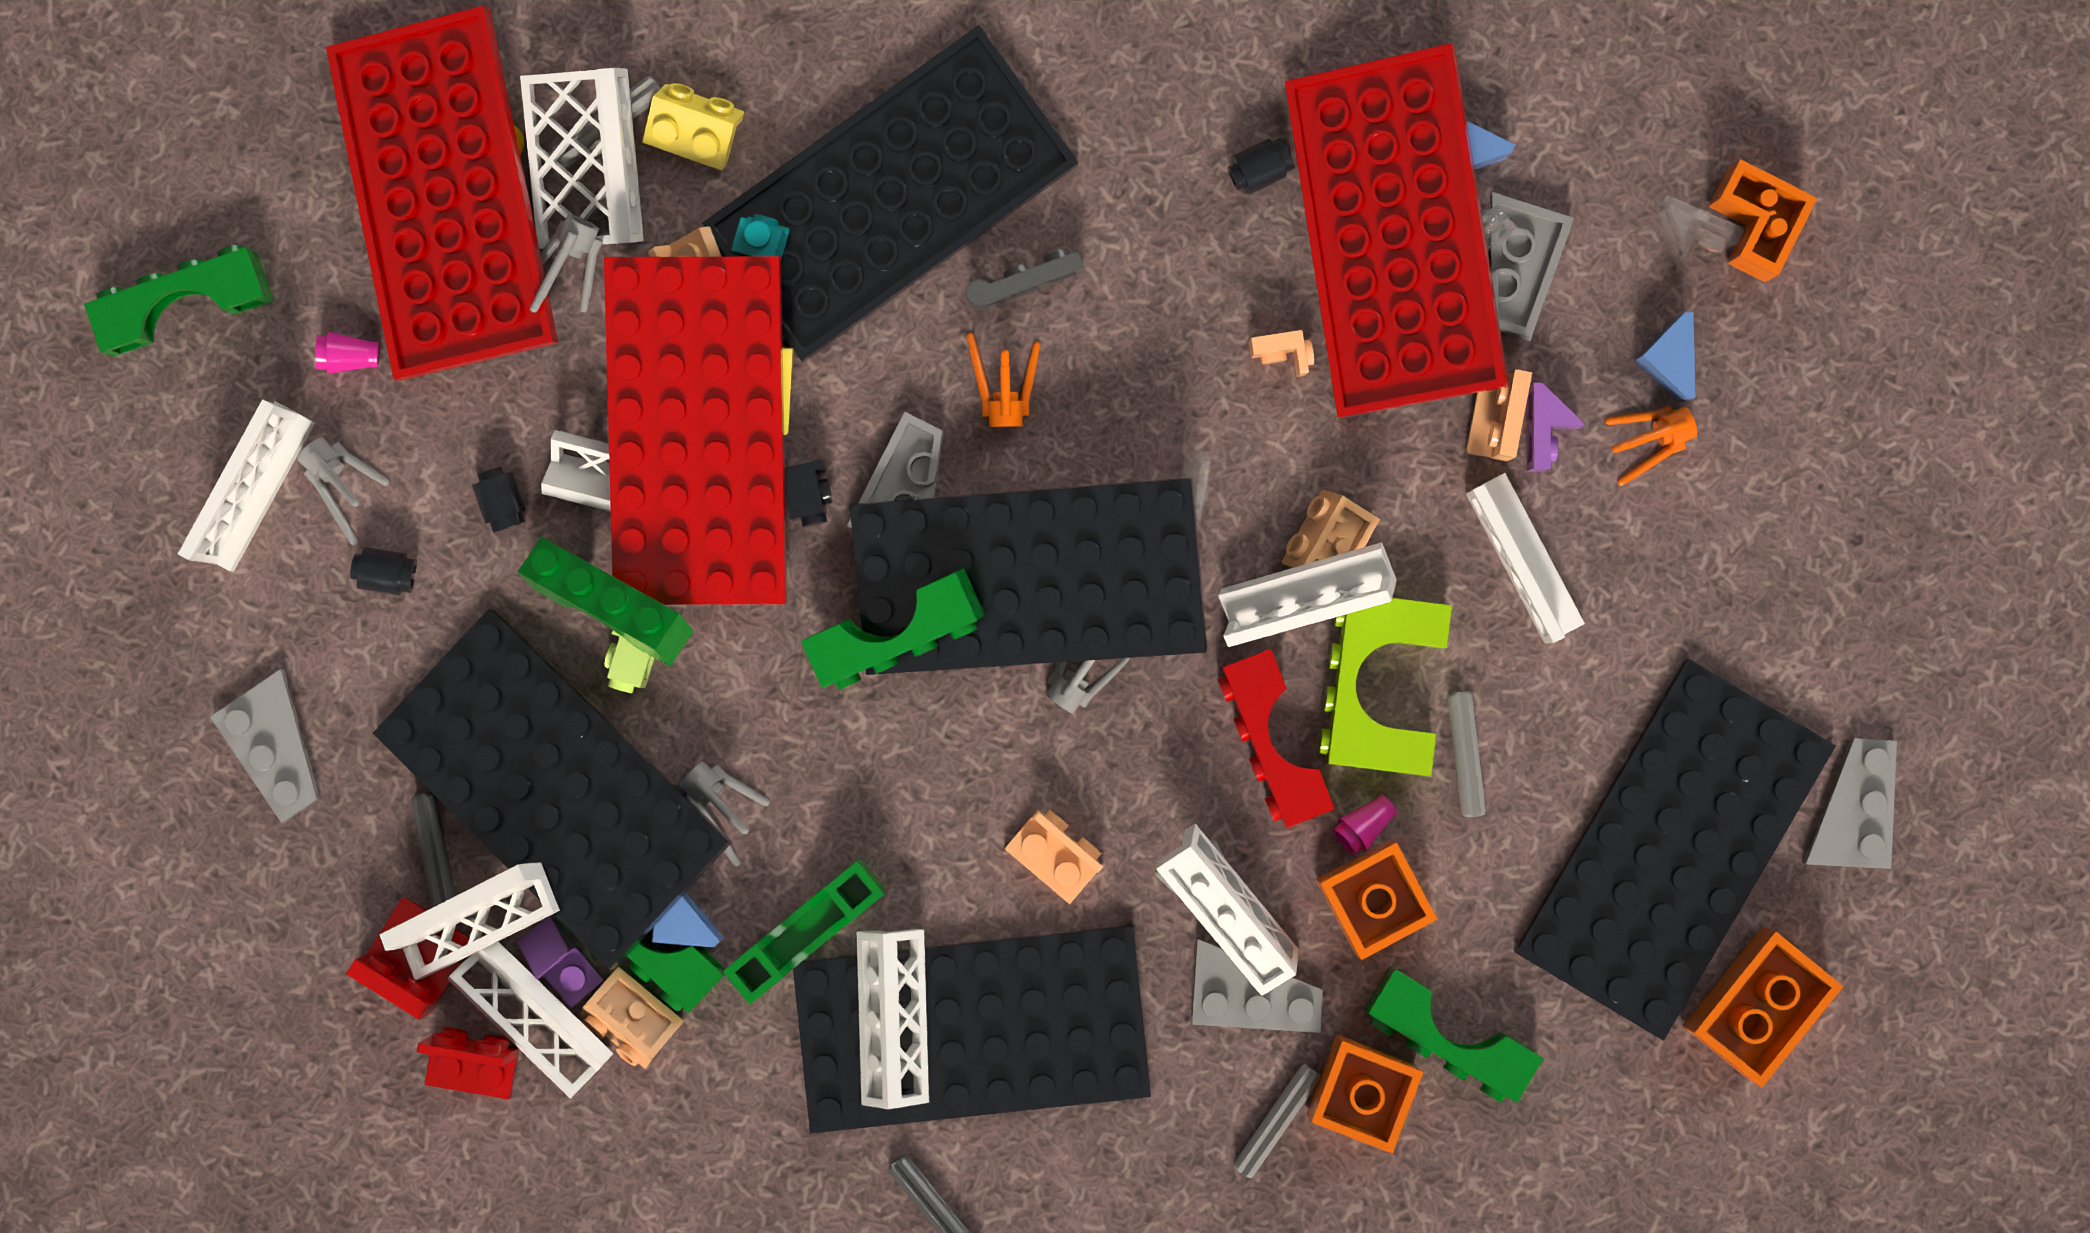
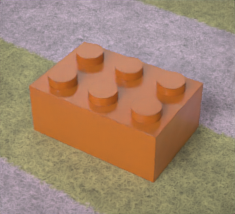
M1761 927L1682 1027L1747 1080L1763 1088L1844 986L1779 933Z

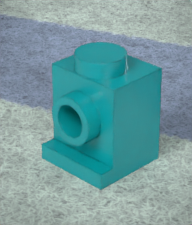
M754 214L753 218L749 216L748 218L741 217L731 251L735 256H781L782 259L790 229L778 225L779 222L763 215Z

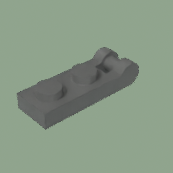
M1067 249L1052 252L1043 257L1045 263L1030 269L1026 263L1014 266L1003 272L1005 278L990 284L985 280H974L967 286L968 303L976 310H984L1084 273V265L1079 251L1070 254Z

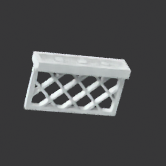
M603 68L588 71L520 76L535 228L539 249L544 248L550 241L547 221L557 210L565 218L568 214H572L561 203L574 187L591 201L580 215L581 218L587 220L596 207L608 216L610 235L596 236V238L603 241V244L643 241L628 69ZM595 79L597 98L586 109L571 93L582 80ZM570 81L565 89L557 83ZM547 83L560 94L547 112L535 103L534 84ZM566 100L582 114V117L570 132L553 119V116ZM597 109L599 119L593 115ZM537 114L542 118L538 123ZM588 121L600 130L601 141L592 153L575 138ZM547 124L564 138L552 155H549L540 147L539 134ZM570 144L587 158L574 176L557 162ZM601 153H602L603 163L598 159V157H599V155H600ZM541 157L546 161L543 166L541 163ZM592 164L604 173L605 185L596 196L580 182V179ZM552 167L568 181L556 198L544 189L543 183L544 176ZM605 196L607 200V205H605L602 202ZM545 200L550 204L547 210Z
M262 399L178 555L190 561L217 564L228 571L234 572L315 422L274 401L272 403Z

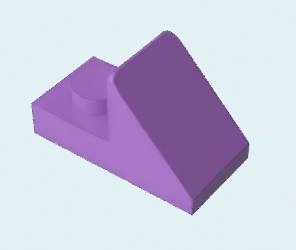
M1532 383L1528 392L1527 472H1544L1551 469V462H1556L1558 441L1556 436H1551V429H1579L1585 426L1543 383Z
M551 915L546 917L517 942L534 976L537 979L544 976L571 1008L606 979Z

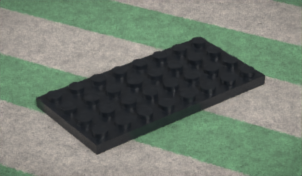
M978 25L702 224L704 227H710L717 245L725 256H735L731 249L741 217L748 218L749 216L753 218L754 214L763 215L779 222L778 225L790 229L781 259L782 335L791 348H794V352L802 363H804L1079 165V162L986 33Z
M1193 478L850 505L861 627L863 631L876 636H893L902 633L909 626L915 614L917 605L916 590L962 568L965 569L985 616L974 622L977 630L953 640L951 633L935 639L938 647L916 657L912 650H909L897 656L899 664L879 673H876L874 668L870 667L866 669V675L1206 653L1207 651Z
M491 608L483 614L373 732L508 869L518 864L541 862L560 910L554 913V915L608 970H614L732 843L552 665ZM535 886L529 887L528 889L540 900Z
M1685 659L1514 953L1664 1041L1836 745L1696 662Z
M1133 925L925 947L929 1103L893 1109L865 1106L861 1103L857 955L803 960L793 969L810 1134L1151 1097ZM910 949L897 950L898 961L904 966L910 957ZM906 983L899 991V1004L904 1010L911 1001V988ZM907 1026L900 1035V1047L905 1053L912 1044V1031ZM909 1070L901 1079L902 1096L914 1094V1077Z

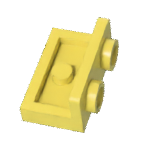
M678 83L665 84L653 95L642 143L723 171L729 159L736 127L742 122L744 111L734 108L733 103L726 99L717 97L708 99L694 94V90L686 85Z

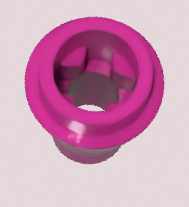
M329 331L327 336L317 335L315 363L318 370H327V374L368 367H379V342H370Z
M1380 794L1373 801L1339 818V824L1333 829V833L1341 845L1352 855L1355 856L1361 850L1367 852L1389 821L1397 815V810L1385 796Z

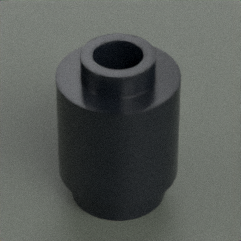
M1268 138L1232 155L1233 165L1227 167L1237 190L1244 188L1246 193L1250 195L1286 178V173L1294 169V164L1283 140L1278 138L1271 141Z
M497 467L477 474L479 482L473 484L472 488L485 524L490 523L493 533L526 522L523 515L526 508L513 472L504 474L502 467Z
M364 547L361 555L354 554L350 578L357 580V588L398 596L401 592L411 593L415 581L411 579V575L416 573L417 560L407 558L406 553Z

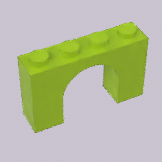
M1392 598V601L1334 617V626L1341 627L1339 644L1332 643L1329 655V669H1336L1334 686H1326L1323 710L1331 712L1329 729L1321 728L1318 753L1325 754L1324 763L1431 777L1436 734L1389 728L1372 720L1359 703L1356 693V678L1365 658L1372 651L1386 644L1400 643L1440 649L1447 648L1452 605Z

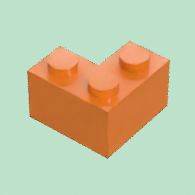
M1741 159L1726 170L1708 206L1746 226L1727 264L1763 282L1778 276L1817 197Z

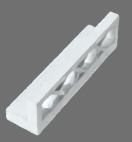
M555 430L551 438V462L541 483L542 494L611 512L609 463L605 461L609 459V443ZM563 448L577 451L582 458L563 454Z
M1506 473L1467 492L1466 495L1544 643H1555L1565 637L1564 634L1584 625L1585 623Z
M1377 543L1222 588L1218 596L1229 621L1224 633L1227 646L1231 647L1391 602L1397 580L1383 543Z
M1196 824L1187 828L1184 833L1182 846L1158 860L1156 869L1262 996L1296 975L1299 949Z
M541 862L518 864L380 934V938L385 951L403 948L414 979L420 980L560 910ZM534 885L543 907L531 912L520 907L525 889ZM512 896L510 902L505 900ZM493 905L507 910L503 925L499 929L485 924L490 908ZM477 914L476 919L471 918V916ZM517 915L522 916L521 918L515 920ZM459 922L473 927L468 944L464 947L451 941L456 924ZM482 932H484V933L487 934V935L481 937ZM428 939L438 944V948L433 962L425 966L417 944ZM448 949L454 951L447 955Z
M924 929L892 932L859 931L857 932L861 1103L865 1106L883 1109L929 1103ZM910 940V957L903 966L897 958V941ZM906 983L911 988V1001L904 1010L899 1004V991ZM907 1026L912 1031V1044L905 1053L900 1047V1035ZM909 1070L914 1077V1094L902 1096L901 1079Z
M499 942L470 955L448 977V980L570 1099L614 1054ZM479 962L491 973V989H474L462 976ZM498 981H499L506 989H498ZM482 996H491V1005ZM498 996H514L522 1003V1019H505L498 1012ZM528 1010L537 1019H528ZM513 1026H522V1035ZM528 1026H545L552 1033V1049H536L528 1042ZM559 1040L568 1049H559ZM544 1056H553V1065ZM559 1056H576L588 1069L572 1084L559 1072Z

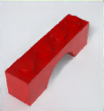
M1267 649L1221 667L1224 676L1217 679L1219 688L1226 703L1232 700L1235 703L1239 716L1233 718V722L1241 742L1249 740L1255 756L1248 758L1257 782L1266 781L1271 796L1264 798L1273 822L1281 820L1283 826L1289 828L1334 810V805L1318 768L1292 765L1277 753L1271 743L1268 732L1269 714L1277 698L1287 689L1272 650Z

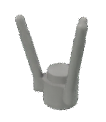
M568 214L565 221H560L555 234L540 253L542 264L544 265L557 246L559 249L530 306L532 312L539 310L567 256L570 255L581 259L584 253H588L581 292L580 311L586 312L588 310L597 255L603 244L601 239L596 238L599 231L596 225L572 214Z
M323 437L315 439L301 451L298 461L307 469L304 475L317 489L349 543L355 545L358 540L324 482L330 481L352 506L357 507L359 500L338 476L344 468V465L340 462L341 460L383 486L389 484V479L350 454L339 442L331 446Z
M1130 658L1121 660L1086 691L1085 689L1089 683L1083 678L1096 660L1083 661L1076 673L1068 669L1064 675L1063 672L1067 662H1057L1053 673L1047 680L1051 687L1045 695L1060 707L1073 714L1079 705L1085 708L1092 697L1120 671Z
M705 762L699 763L679 785L688 793L686 797L719 830L720 828L704 804L706 806L713 804L742 834H747L749 832L748 827L719 798L725 790L720 783H725L763 806L769 805V799L728 775L718 764L711 769ZM730 845L724 853L731 863L737 867L741 862Z

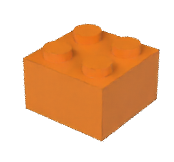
M1391 839L1315 879L1354 954L1360 960L1438 920L1399 845Z
M1336 1034L1321 1073V1080L1316 1086L1306 1115L1311 1123L1393 1154L1424 1072L1414 1063Z

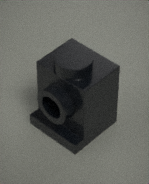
M822 460L785 468V497L790 519L792 521L801 520L802 527L828 522L825 505L833 502L828 479L820 480L818 473L826 471L825 463Z

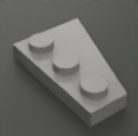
M1492 192L1491 276L1500 331L1531 341L1574 218Z
M904 411L859 503L934 498L944 436L943 430ZM850 518L847 526L852 529Z
M284 669L278 670L210 716L281 823L286 822L320 799Z
M1850 738L1832 785L1831 794L1824 812L1820 816L1816 827L1817 830L1802 864L1891 869L1897 741Z
M1197 938L1192 1025L1321 1032L1322 988L1292 977L1261 996L1222 948Z

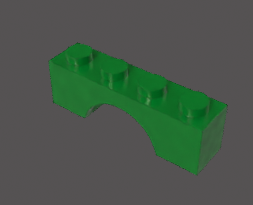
M232 245L217 252L218 257L204 262L202 259L188 260L177 265L178 271L164 276L161 273L148 274L138 278L136 286L124 290L121 287H113L98 292L96 294L97 299L84 303V307L100 352L115 357L154 343L155 328L160 315L172 302L185 296H209L222 310L233 315L274 301L258 253L247 247L243 248L242 245Z
M543 537L539 539L517 571L535 591L567 609L572 607L593 617L618 633L637 649L671 667L694 632L678 612Z
M962 568L917 589V605L914 617L909 626L900 634L893 636L872 635L861 630L850 619H847L800 641L821 688L835 683L838 690L862 680L859 672L873 667L876 673L882 672L899 664L897 656L912 650L916 657L938 647L935 639L951 633L953 640L977 630L974 622L985 616L965 569Z
M860 857L722 972L747 1003L751 1005L822 944L880 899L887 892V889Z
M642 939L627 955L632 961L629 964L631 970L645 982L652 979L663 990L660 993L662 999L678 1012L682 1008L687 1013L691 1012L725 975L722 972L725 968L702 946L690 945L681 949H663Z
M1389 966L1364 1008L1369 1015L1373 1016L1369 1024L1389 1036H1392L1396 1030L1408 1037L1409 1040L1406 1046L1427 1059L1432 1052L1446 1060L1443 1068L1465 1081L1468 1075H1471L1483 1082L1480 1090L1498 1102L1502 1103L1505 1097H1508L1518 1103L1544 1058L1501 1031L1488 1040L1477 1044H1459L1444 1038L1435 1027L1432 1019L1430 1006L1432 991L1394 967Z

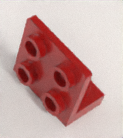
M404 897L397 904L367 954L356 958L346 972V975L420 1020L433 1012L451 983L448 977L466 958L423 979L415 980L403 948L385 951L380 934L427 911V909L416 902ZM455 927L451 941L464 947L468 944L470 936ZM426 939L417 944L425 966L433 962L438 948V944ZM448 949L447 955L454 951Z
M443 1027L441 1033H432L431 1036L418 1043L417 1053L430 1055L424 1085L508 1100L512 1097L520 1049L517 1046L509 1045L510 1039L507 1037L487 1034L484 1035V1040L467 1038V1030Z

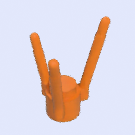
M968 332L966 338L982 401V417H989V427H1023V416H1029V400L1038 363L1040 343L1035 341L1032 344L1020 401H1018V392H1010L1009 351L1006 349L1001 351V392L993 393V401H991L975 335L972 332Z
M1667 405L1657 410L1623 414L1605 419L1607 425L1657 419V421L1653 422L1652 431L1613 445L1611 449L1614 453L1634 448L1657 439L1661 446L1667 444L1665 448L1617 480L1619 486H1623L1632 479H1635L1671 454L1686 449L1685 442L1697 437L1698 431L1695 419L1686 406L1672 410Z

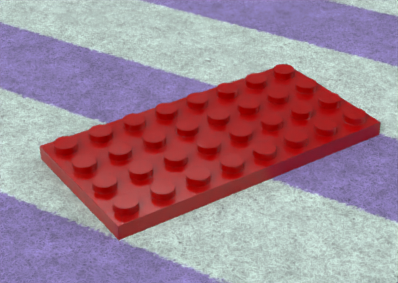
M483 5L327 46L326 52L393 380L402 381L559 343L549 293L537 312L530 310V306L545 278L490 9Z
M1449 43L1285 81L1337 417L1343 418L1509 387L1455 46Z
M781 256L604 257L612 576L663 605L786 604Z

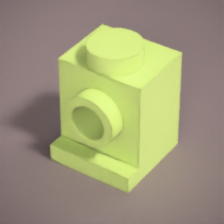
M612 631L613 635L620 636L615 631ZM620 636L617 644L611 643L604 662V667L609 668L607 678L610 680L608 687L628 693H633L634 687L646 688L655 658L637 649Z

